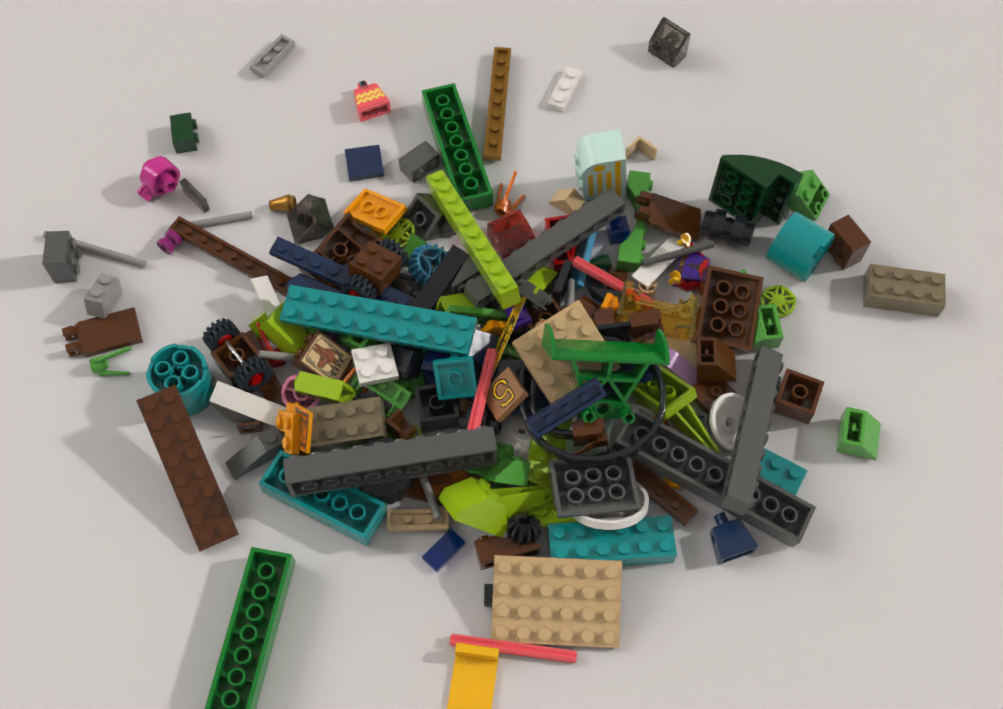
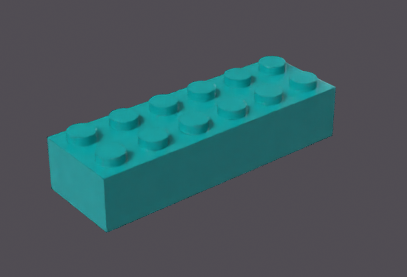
M280 450L258 483L262 492L368 546L387 514L386 503L354 487L292 497L285 483L283 459H288L292 455Z
M671 515L644 517L632 526L616 530L596 529L579 522L548 524L549 557L617 560L622 561V566L674 563L677 557Z

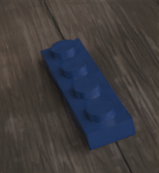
M595 376L525 419L537 439L604 398L607 394Z

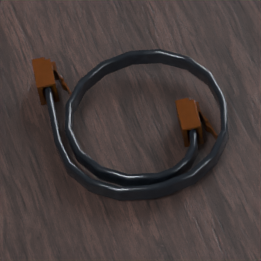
M659 309L629 313L627 322L596 326L601 335L629 332L630 338H639L633 341L635 343H645L648 340L654 339L657 329H661L664 333ZM602 336L604 341L625 342L615 337ZM525 364L519 373V380L524 388L529 374ZM650 364L647 369L651 372L659 390V413L650 431L631 447L604 455H580L596 447L608 446L607 433H605L603 418H596L592 423H589V421L586 423L584 420L571 422V430L553 428L545 433L556 439L573 440L574 447L583 446L582 449L570 454L550 445L542 436L537 439L535 438L525 421L529 416L523 400L518 406L528 435L546 454L569 464L599 466L634 456L655 438L665 417L666 386L657 365ZM532 378L530 383L529 410L531 416L537 413L536 391L538 384L534 378Z

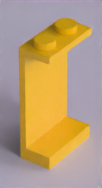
M456 643L447 709L492 708L499 658L498 648Z

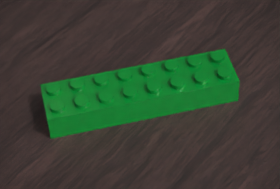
M455 83L421 90L422 104L447 178L469 211L493 206V191Z
M251 547L205 709L257 708L296 563L292 554Z

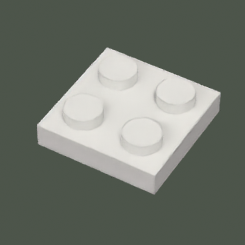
M390 343L351 350L360 387L399 380Z

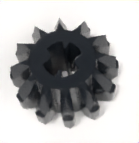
M521 512L518 515L512 514L511 518L508 519L507 537L512 542H519V545L522 543L526 545L536 543L542 530L540 520L536 519L535 515H528V512L526 514Z

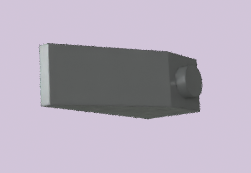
M276 426L256 436L225 462L234 480L273 460L280 450L284 451L282 447L283 438Z

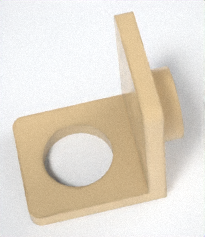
M641 136L637 137L626 148V159L635 151L640 150L649 158L655 160L658 150L651 142L646 141Z

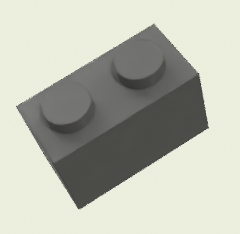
M424 141L398 159L400 171L412 182L423 178L426 173L436 169L440 164L439 153L427 141Z

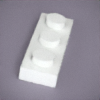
M569 66L566 67L547 102V107L560 112L564 111L582 77V71Z

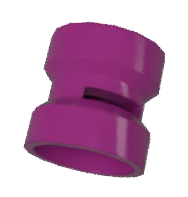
M168 229L165 232V236L160 238L156 244L164 253L171 255L175 247L179 246L183 240L175 231Z

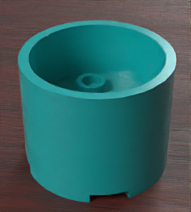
M796 211L790 216L775 237L767 252L766 259L796 278L806 282L815 271L821 259L826 255L833 243L835 234Z
M175 343L161 348L151 357L146 379L154 393L176 385L189 416L202 412L211 404L209 400L216 382L203 354L192 345L190 347Z

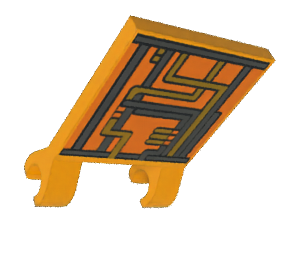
M287 402V411L301 413L300 450L310 453L313 413L300 406V402Z

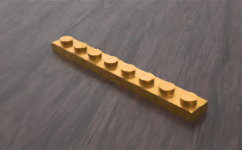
M494 47L483 160L501 161L511 48Z

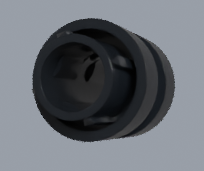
M717 208L716 212L705 211L700 234L708 236L709 241L713 240L718 243L721 237L728 239L727 245L738 248L739 245H750L755 223L747 221V216L736 214L735 219L730 217L726 218L727 211Z

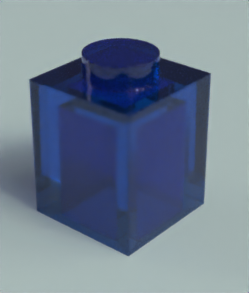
M626 215L618 216L607 224L606 231L610 245L623 243L629 237L630 228Z

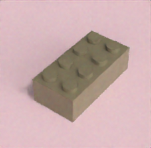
M870 264L864 274L863 307L939 317L946 306L945 274Z
M379 396L306 408L313 413L310 452L362 445L372 439L387 438L384 402Z

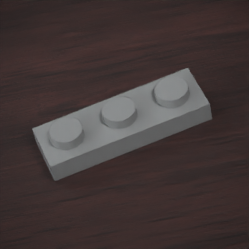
M281 34L250 65V70L264 78L295 47V41Z

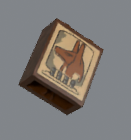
M317 330L314 333L310 332L303 341L305 345L302 349L299 348L293 356L295 360L292 365L303 372L341 380L352 364L353 358L352 354Z

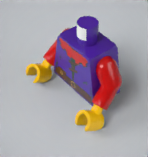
M688 233L680 235L681 239L677 241L679 246H684V248L694 246L690 242L691 237ZM701 252L680 257L677 270L669 273V276L672 277L668 280L669 284L680 288L684 292L698 290L700 288L702 271L709 265L710 259Z

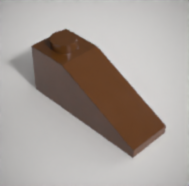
M489 535L481 536L474 541V548L481 570L494 567L495 555L535 556L541 554V545L539 543H529V545L522 543L519 545V542H512L510 538L489 537Z

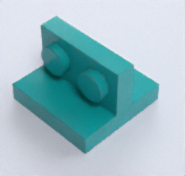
M451 354L450 358L433 360L439 400L475 396L478 385L473 356L460 357V355Z

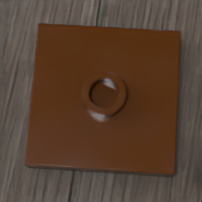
M698 381L692 386L697 394V398L694 401L705 413L709 414V417L712 404L720 395L737 393L727 382Z

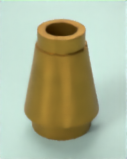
M287 194L269 200V208L271 211L292 212L297 209L296 197Z

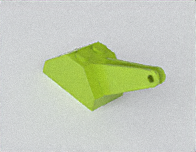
M659 365L662 379L666 386V413L663 421L668 419L685 436L719 454V448L689 404L697 398L695 388ZM655 381L638 384L631 393L632 397L638 405L644 406L654 415H658L659 390Z
M473 477L444 488L438 497L454 521L501 538L507 531V520L511 518L512 514L524 513L553 499L548 485L491 489V484L482 478L478 480Z

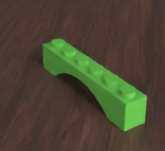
M629 170L626 196L636 211L642 206L635 203L636 196L640 195L641 191H652L653 180H650L651 173ZM636 219V226L633 232L620 244L616 269L635 273L639 266H642L644 255H641V251H645L646 245L643 235H647L648 229L645 222Z

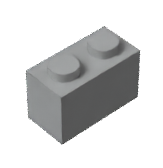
M101 273L83 298L87 315L103 319L107 317L122 295L118 277Z

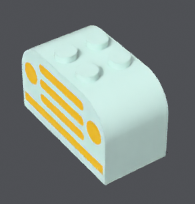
M620 129L592 133L581 138L577 143V154L574 155L575 172L578 177L579 191L582 190L584 200L586 202L592 201L601 192H606L612 188L626 201V156Z

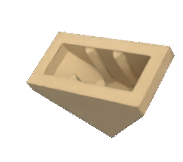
M575 188L559 189L549 201L550 205L568 215L574 210H579L586 203Z

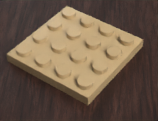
M579 300L511 342L550 404L577 387L569 361L551 360L542 347L545 323L550 324L554 339L604 341ZM576 361L579 370H601L602 362ZM613 363L612 371L621 368L619 363Z

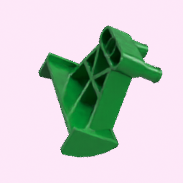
M545 323L542 347L551 360L569 361L576 387L582 385V381H589L596 376L602 387L608 381L616 393L607 394V396L576 415L582 417L586 423L588 421L592 423L596 418L622 419L625 424L627 422L629 425L635 421V415L631 412V406L627 400L650 364L670 365L668 342L661 329L656 330L654 343L554 339L550 324ZM576 361L602 362L601 370H579ZM613 363L635 364L630 372L612 371ZM614 382H623V384L618 389Z

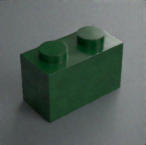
M191 112L170 115L172 143L176 154L198 151L197 143H200L198 133L195 132L198 129L197 120L192 118Z

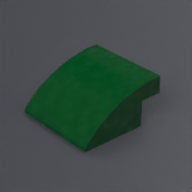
M722 155L708 200L727 211L733 217L736 214L747 216V221L754 222L755 225L763 216L780 225L789 213L804 174L785 164L763 157Z

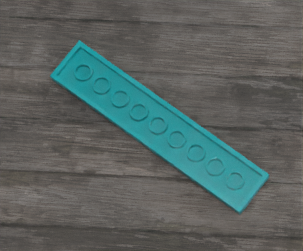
M290 285L279 318L281 323L460 356H469L477 325V318L295 285Z

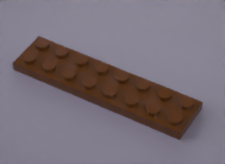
M172 385L136 400L199 552L239 535L177 386Z

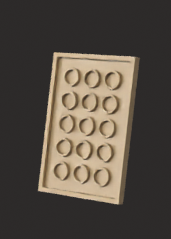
M495 555L491 639L524 644L619 648L622 561Z

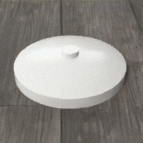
M636 482L641 510L576 516L573 518L583 525L596 529L616 530L626 528L638 523L645 517L649 507V496L644 487Z

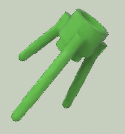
M132 347L121 348L104 356L91 358L89 363L94 374L99 373L100 377L105 375H130L129 371H106V369L110 367L109 358L130 351Z

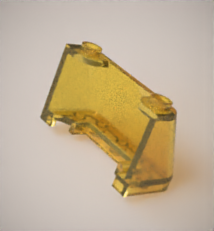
M624 281L616 323L627 322L629 313L659 309L665 337L680 341L692 338L700 296L690 294V298L686 301L679 298L677 305L641 297L642 290L637 292L633 286L634 282Z

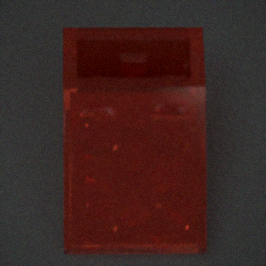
M520 209L487 223V236L502 259L511 255L515 249L525 246L530 239H535L533 231Z

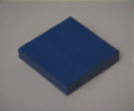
M379 145L345 149L349 181L384 177Z

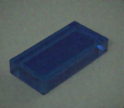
M450 529L422 556V559L437 573L466 542L454 530Z

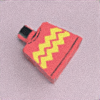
M360 81L357 84L358 88L354 90V97L360 122L391 112L389 99L376 83L368 85L366 81Z

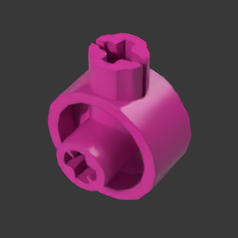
M163 156L147 160L140 172L139 178L142 185L137 190V193L148 202L155 195L161 196L171 193L178 185L180 170Z

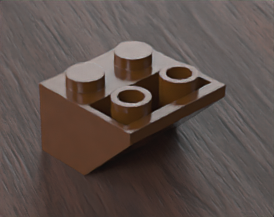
M697 337L696 381L736 382L735 351L718 338Z

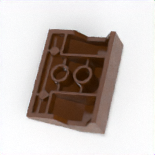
M348 211L315 249L314 253L341 265L346 263L349 265L350 261L369 241L379 244L382 239L373 232L365 231L354 221L352 214ZM299 268L304 275L341 291L340 286Z

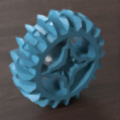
M429 242L426 246L422 244L420 247L415 248L413 253H411L408 261V272L412 273L410 278L416 279L415 284H421V288L425 286L448 253V251H444V246L439 248L437 243L432 246Z

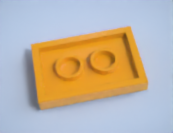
M365 188L343 211V214L345 215L349 211L355 222L386 235L406 213L407 207L402 203Z

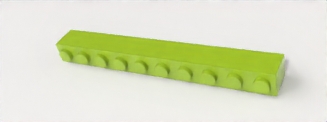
M440 170L426 176L431 195L503 310L520 303L521 299L517 284L444 171Z

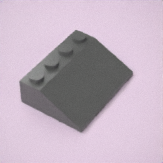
M631 457L599 466L569 464L560 459L549 460L547 473L558 518L641 510Z

